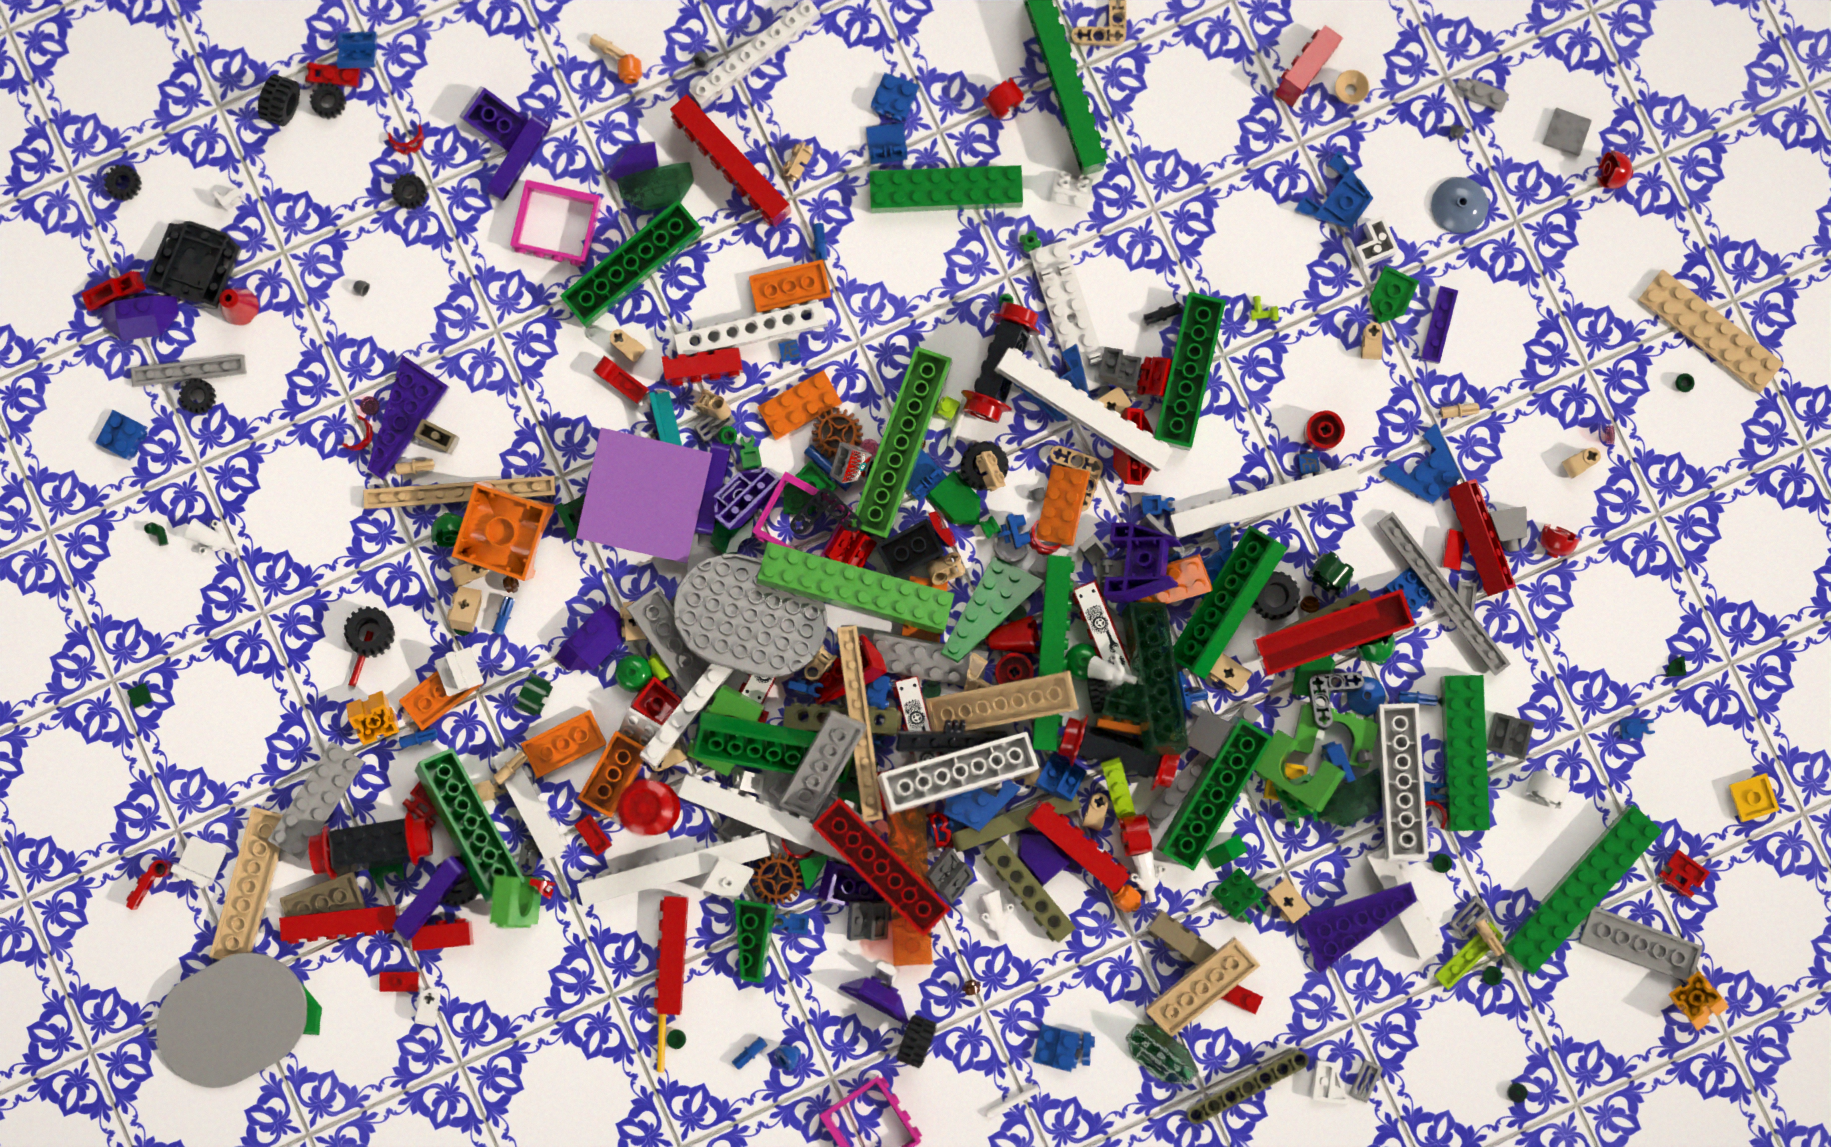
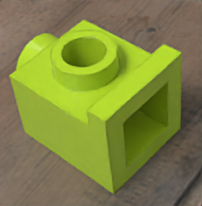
M949 396L942 397L934 414L952 422L960 402Z

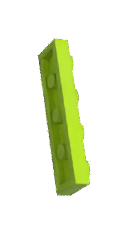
M1120 758L1101 763L1117 821L1118 818L1136 815Z
M1491 922L1487 923L1492 931L1496 932L1495 937L1498 941L1504 937ZM1478 932L1433 976L1449 990L1491 948L1486 942H1483L1484 939Z

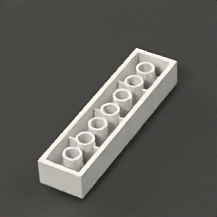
M1419 703L1380 704L1377 707V723L1379 724L1378 742L1386 862L1426 861L1429 856Z
M1024 732L881 773L877 779L888 814H893L1030 774L1038 770L1039 766L1028 732Z

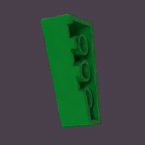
M734 899L741 980L763 983L776 905Z

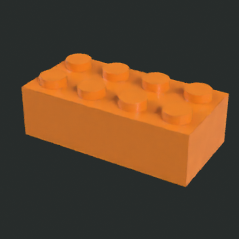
M615 731L577 799L613 818L617 812V802L621 792L635 781L645 763L640 758V753L644 750L645 746L619 731Z

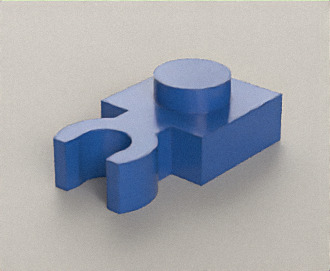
M1161 495L1141 497L1142 516H1146L1148 513L1151 515H1162V509L1167 512L1175 511V508H1169L1167 505L1169 501H1175L1173 497H1168L1165 501H1161Z
M1640 718L1619 720L1621 739L1642 738V732L1648 735L1654 734L1655 730L1649 731L1647 729V725L1654 723V720H1645L1642 724L1640 723Z
M790 913V918H786L784 915L778 914L776 918L783 919V924L775 925V928L783 929L784 927H789L788 933L808 934L810 915Z
M1083 1031L1082 1066H1090L1091 1048H1095V1036H1091V1031Z

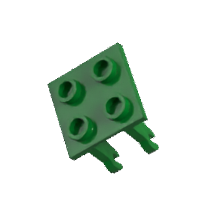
M1309 773L1289 781L1293 785H1303L1308 783L1312 776ZM1274 787L1287 822L1293 821L1295 828L1298 829L1300 828L1299 818L1309 814L1313 816L1314 823L1318 822L1317 812L1319 811L1314 810V812H1311L1303 806L1305 804L1303 801L1298 800L1296 802L1287 796L1289 792L1284 789L1281 792Z
M1240 867L1211 892L1235 920L1242 916L1249 925L1252 924V921L1244 911L1254 902L1263 912L1267 910L1259 900L1265 895L1264 892Z

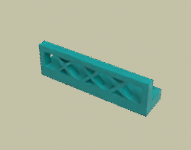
M670 392L649 393L660 441L683 446Z

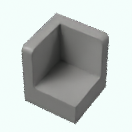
M1095 534L1078 547L1091 565H1094L1097 560L1108 554V551Z

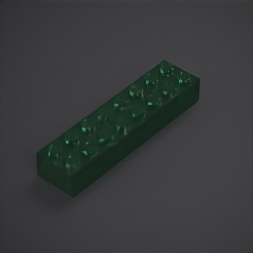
M1129 602L1122 611L1131 673L1132 676L1137 677V682L1133 686L1144 755H1181L1189 747L1166 603Z

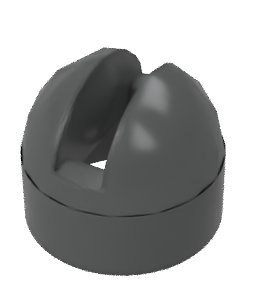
M699 51L693 56L692 61L697 67L704 68L709 61V56L706 52Z
M1451 125V137L1461 139L1465 134L1466 127Z
M358 280L354 283L353 289L356 294L364 297L370 289V284L366 281Z
M1044 487L1029 491L1030 497L1036 502H1040L1045 498Z
M1360 749L1358 751L1357 762L1359 764L1373 761L1372 753L1368 749Z

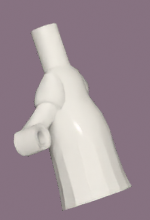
M195 518L191 521L184 538L207 545V547H200V554L205 555L210 551H218L222 548L231 552L236 550L237 545L226 541L225 533L221 531L218 520H213L211 524L215 531Z
M1118 653L1111 654L1110 660L1115 665L1097 656L1092 657L1089 662V678L1111 681L1106 683L1107 690L1120 686L1124 681L1131 684L1137 682V677L1126 674L1123 665L1120 664V655Z
M1153 850L1148 853L1132 855L1137 874H1130L1129 879L1136 882L1140 889L1147 892L1149 903L1155 902L1154 888L1158 885L1159 878L1166 872V867L1158 866L1157 873L1155 874Z
M1000 889L990 890L978 895L985 912L980 914L979 919L985 921L988 927L996 932L998 942L1005 941L1002 928L1007 922V916L1014 910V905L1006 904L1003 912Z

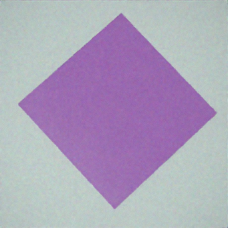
M601 427L576 538L687 563L712 453Z

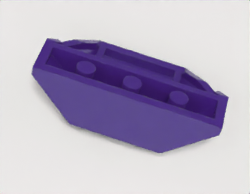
M173 296L139 297L114 301L101 307L103 326L122 341L161 336L173 321L180 316L178 300Z
M767 467L739 471L713 496L715 519L728 530L741 527L768 501L781 479Z
M607 602L578 628L563 644L554 658L568 671L595 670L621 643L622 619L620 613Z
M873 975L870 978L865 976L840 984L839 990L902 1024L908 1025L909 1020L901 994L898 993L899 989L892 985L886 987L880 984L882 980Z

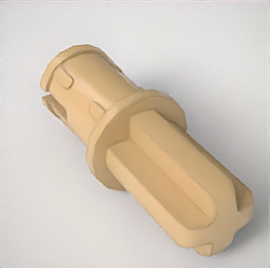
M596 33L592 35L589 41L590 45L603 51L604 55L608 54L617 60L626 55V52L613 45L612 41H607Z
M1458 403L1456 406L1441 407V418H1462V416L1479 414L1480 407L1478 403L1463 405Z
M412 459V462L395 464L398 476L409 473L417 474V472L433 470L435 467L433 459L419 461Z
M520 751L509 762L506 761L505 765L493 775L494 779L499 784H503L513 773L516 774V770L528 760L527 755Z
M1485 919L1474 925L1484 939L1483 942L1489 945L1495 956H1500L1505 952L1495 937L1496 932L1492 931Z

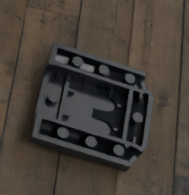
M184 221L181 224L169 223L144 284L164 294L209 309H217L220 303V294L226 289L242 249L225 232L193 221Z

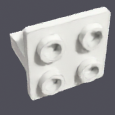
M1066 171L1056 172L1050 202L1087 209L1093 179L1086 175H1071Z
M470 647L458 652L446 653L445 657L435 660V665L447 696L455 695L484 683Z
M629 707L619 731L646 747L662 726Z

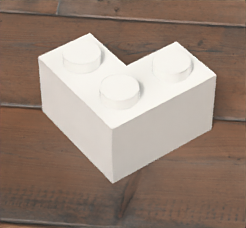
M1384 215L1367 222L1363 226L1369 242L1356 247L1353 253L1360 269L1391 257L1399 251Z

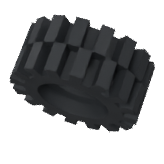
M324 82L322 86L318 84L316 90L313 88V94H310L311 100L309 101L312 109L318 116L320 115L321 118L326 117L327 119L333 117L335 119L337 114H342L341 110H345L346 97L337 85ZM331 94L335 98L334 104L328 108L323 107L321 104L322 97Z
M119 164L115 165L116 168L111 167V172H106L107 178L104 177L106 182L104 186L107 188V192L118 200L128 201V198L130 200L134 199L133 195L137 196V191H141L140 185H142V181L140 180V175L133 168L122 164V166ZM121 176H127L130 180L129 186L126 189H118L116 185L117 179Z
M405 173V176L400 175L399 179L396 178L394 180L395 184L392 183L393 190H391V193L393 194V199L402 208L407 210L413 208L414 210L417 209V206L421 207L422 202L425 203V197L428 196L426 192L427 187L419 176ZM407 185L416 187V195L412 198H405L403 196V189Z
M200 378L190 379V382H184L186 385L181 386L182 391H179V395H181L179 401L182 402L181 405L186 410L194 414H202V412L207 413L208 409L211 410L213 408L212 404L216 403L214 399L217 398V395L214 393L216 391L210 383ZM196 389H201L205 395L204 400L200 403H194L191 400V394Z
M1097 678L1087 679L1093 713L1109 711L1104 680Z

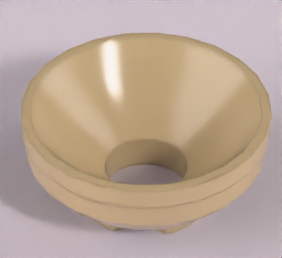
M1347 70L1341 73L1335 82L1336 96L1345 104H1358L1369 93L1370 85L1367 77L1357 70ZM1347 85L1354 86L1356 93L1348 95L1345 92V87Z

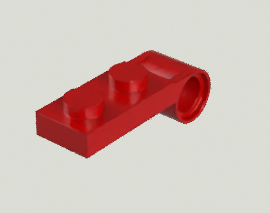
M605 355L592 370L637 405L649 392V388L625 372Z
M156 860L151 864L148 871L138 878L136 882L138 886L135 891H131L126 899L128 901L126 904L127 908L131 910L139 908L155 879L167 877L172 873L170 871L172 868L171 862L168 860ZM161 863L165 866L163 874H160L158 871V866Z

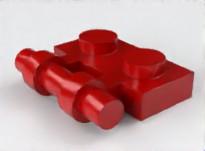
M1145 357L1144 363L1141 364L1140 368L1142 372L1140 380L1137 381L1136 386L1138 389L1136 394L1164 397L1172 360L1163 357H1153V359Z
M419 781L409 793L415 798L414 801L411 802L406 798L402 805L407 808L408 812L414 813L419 818L427 817L430 827L433 828L437 822L431 817L433 814H436L438 817L439 815L422 783ZM420 803L429 809L426 813L418 807Z
M1676 849L1665 864L1672 870L1669 873L1661 870L1658 876L1663 879L1665 884L1677 889L1680 895H1685L1691 899L1694 895V892L1689 889L1691 885L1700 888L1710 872L1679 849ZM1677 874L1685 879L1683 884L1675 879Z

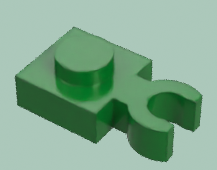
M751 435L749 443L744 442L742 436L740 442L742 447L745 448L740 450L743 470L762 467L759 446L753 447L755 445L754 436Z

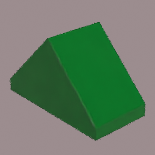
M1237 834L1207 850L1205 854L1213 869H1216L1233 861L1248 850L1240 835Z
M825 854L799 861L806 889L810 890L829 858L828 855Z

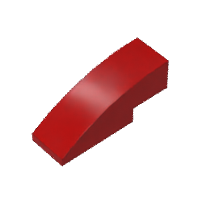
M130 271L116 279L111 278L81 294L87 310L92 311L114 301L131 297L146 290L140 272Z

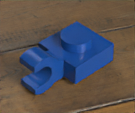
M796 679V682L789 680V689L811 694L816 698L822 697V695L816 693V688H824L823 684L814 683L808 686L807 681Z

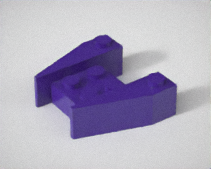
M1131 522L1111 523L1110 542L1117 549L1127 548L1124 577H1105L1104 596L1111 603H1130L1178 586V583L1171 576H1166L1169 547H1182V544L1175 536Z

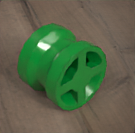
M990 516L985 522H979L987 539H990L993 534L1001 532L993 516Z

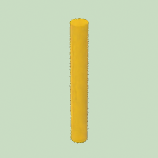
M658 1014V1073H664L666 1014Z

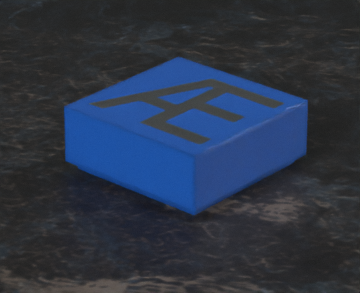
M797 339L778 344L783 363L801 359Z
M1318 453L1298 455L1300 475L1320 472Z

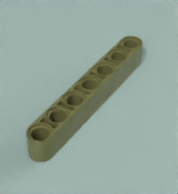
M1077 793L1071 802L1057 797L1042 801L1043 803L1046 801L1051 803L1055 807L1054 812L1058 815L1061 813L1064 815L1082 808ZM1036 804L994 818L980 832L969 827L952 833L951 839L956 853L1033 826L1025 817Z
M1294 1050L1190 1105L1186 1110V1116L1193 1124H1200L1305 1068L1309 1063V1058L1303 1051ZM1298 1054H1302L1304 1058L1301 1064H1295L1294 1058ZM1281 1063L1286 1065L1284 1073L1277 1072V1066ZM1266 1072L1269 1074V1080L1262 1083L1260 1075ZM1245 1082L1252 1083V1089L1248 1092L1242 1089ZM1228 1091H1234L1235 1097L1231 1101L1225 1099V1094ZM1211 1100H1216L1218 1103L1215 1110L1208 1109V1103ZM1194 1109H1198L1201 1112L1198 1119L1191 1118V1112Z

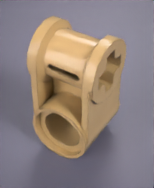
M1376 322L1368 324L1363 330L1361 359L1381 360L1383 330L1381 325ZM1372 328L1375 332H1377L1374 336H1372V333L1368 332Z
M616 329L610 334V341L613 346L633 363L647 349L621 329ZM622 335L623 341L616 343L615 337Z
M706 389L702 390L701 397L693 404V407L700 413L719 420H725L731 414V409L725 399Z
M1591 447L1569 457L1561 463L1570 478L1573 479L1598 463L1601 459V454L1598 449ZM1592 453L1594 457L1588 460L1587 457Z
M951 552L941 558L932 560L926 566V570L935 585H941L951 579L960 577L966 571L965 566L961 563V555L957 552Z
M467 562L454 566L449 571L455 587H459L484 577L488 573V569L482 567L479 569V573L475 571L477 565Z
M823 645L804 669L805 678L810 682L818 681L838 657L824 649L825 646ZM810 668L818 670L816 677L808 676L807 672Z
M677 742L663 759L662 767L651 768L654 771L660 772L688 758L680 743Z
M1095 793L1091 796L1082 826L1097 831L1102 830L1109 802L1104 794ZM1099 797H1101V800L1104 801V804H1100L1099 807H1097V804L1094 802V800L1099 799Z

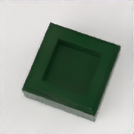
M146 683L127 691L135 709L154 701Z

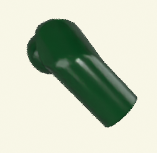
M150 522L144 526V531L147 534L150 533L157 537L159 546L169 544L163 526L155 522Z

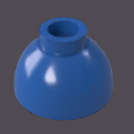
M782 1045L776 1048L775 1055L779 1064L785 1070L792 1071L798 1064L801 1051L796 1045L793 1047Z

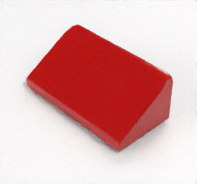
M1453 529L1447 530L1441 568L1460 571L1466 539L1463 532Z

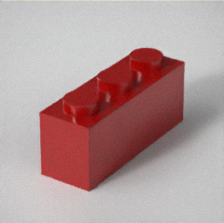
M466 918L455 919V923L447 924V920L435 921V925L429 926L428 922H425L412 938L413 951L474 945L472 921L467 922Z

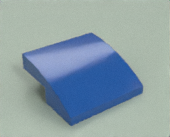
M377 31L339 33L336 62L338 69L376 67Z
M1052 753L1049 755L1034 785L1057 798L1071 802L1087 771L1075 763L1073 766H1070V762L1066 763Z

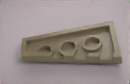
M354 872L279 898L286 917L367 908Z

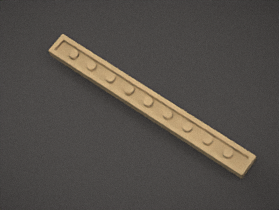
M555 476L486 481L492 483L496 488L524 498L556 496ZM482 481L363 490L364 509L469 502L474 483Z
M857 626L837 628L849 717L866 724V730L854 749L863 821L883 819Z

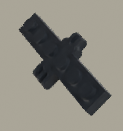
M945 720L943 731H898L895 749L898 752H940V755L944 756L1006 738L1008 733L1006 731H965V720H960L959 725L958 720H952V725L951 720Z

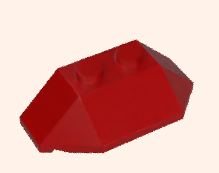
M1129 407L1124 409L1120 418L1125 421L1130 420L1137 425L1136 428L1141 431L1146 430L1153 435V429L1145 417L1143 409ZM1113 445V467L1125 484L1143 485L1152 469Z

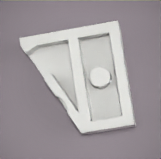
M1316 1060L1311 1092L1312 1100L1349 1105V1100L1346 1098L1343 1089V1081L1339 1076L1340 1072L1337 1063Z

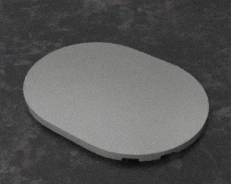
M722 554L698 563L681 581L674 600L676 628L685 645L694 654L709 663L760 677H780L794 673L806 666L816 656L823 644L827 631L828 619L824 602L756 584L762 564L761 559L742 554Z
M251 952L230 955L191 975L169 992L158 1014L156 1026L157 1040L165 1061L183 1079L195 1085L209 1088L234 1085L275 1064L295 1048L305 1030L308 1006L302 984L287 965L274 959L272 956Z

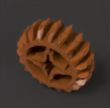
M832 408L829 409L831 415H827L824 411L822 412L824 419L819 416L817 417L820 424H813V427L818 429L812 431L813 435H818L812 439L813 442L819 441L815 447L816 449L823 447L821 454H825L828 451V458L832 456V453L836 457L838 448L829 447L827 444L834 441L847 443L844 436L851 428H853V438L849 444L862 443V440L857 438L863 437L862 432H857L863 429L862 425L856 426L860 420L859 418L852 420L854 413L847 416V409L844 410L843 414H840V408H837V413L835 414ZM842 419L848 423L838 426L832 420ZM828 424L831 431L825 439H822V430ZM833 427L835 428V430L837 429L838 432L843 431V433H841L842 440L840 439V437L838 438V436H832V434H834Z
M781 852L778 853V858H775L774 853H771V860L767 856L763 857L765 860L764 864L761 861L757 862L761 868L754 867L753 870L758 872V875H752V878L757 879L758 882L752 883V886L759 885L755 893L763 892L760 899L768 896L766 903H770L771 898H773L774 905L778 904V899H781L783 905L785 904V897L791 902L792 897L790 894L798 896V893L794 890H802V887L797 884L798 882H804V880L798 879V875H802V872H797L796 870L800 868V864H797L795 867L793 866V863L796 861L795 858L789 862L787 861L789 858L788 854L785 855L784 859H781ZM776 862L775 872L771 875H764L765 868L771 863ZM782 863L792 870L794 877L783 874ZM779 868L780 877L788 880L779 881L780 884L777 887L776 881L768 877L776 876L775 873H778ZM762 880L770 881L773 884L774 894L765 889ZM783 883H793L787 893L779 895Z

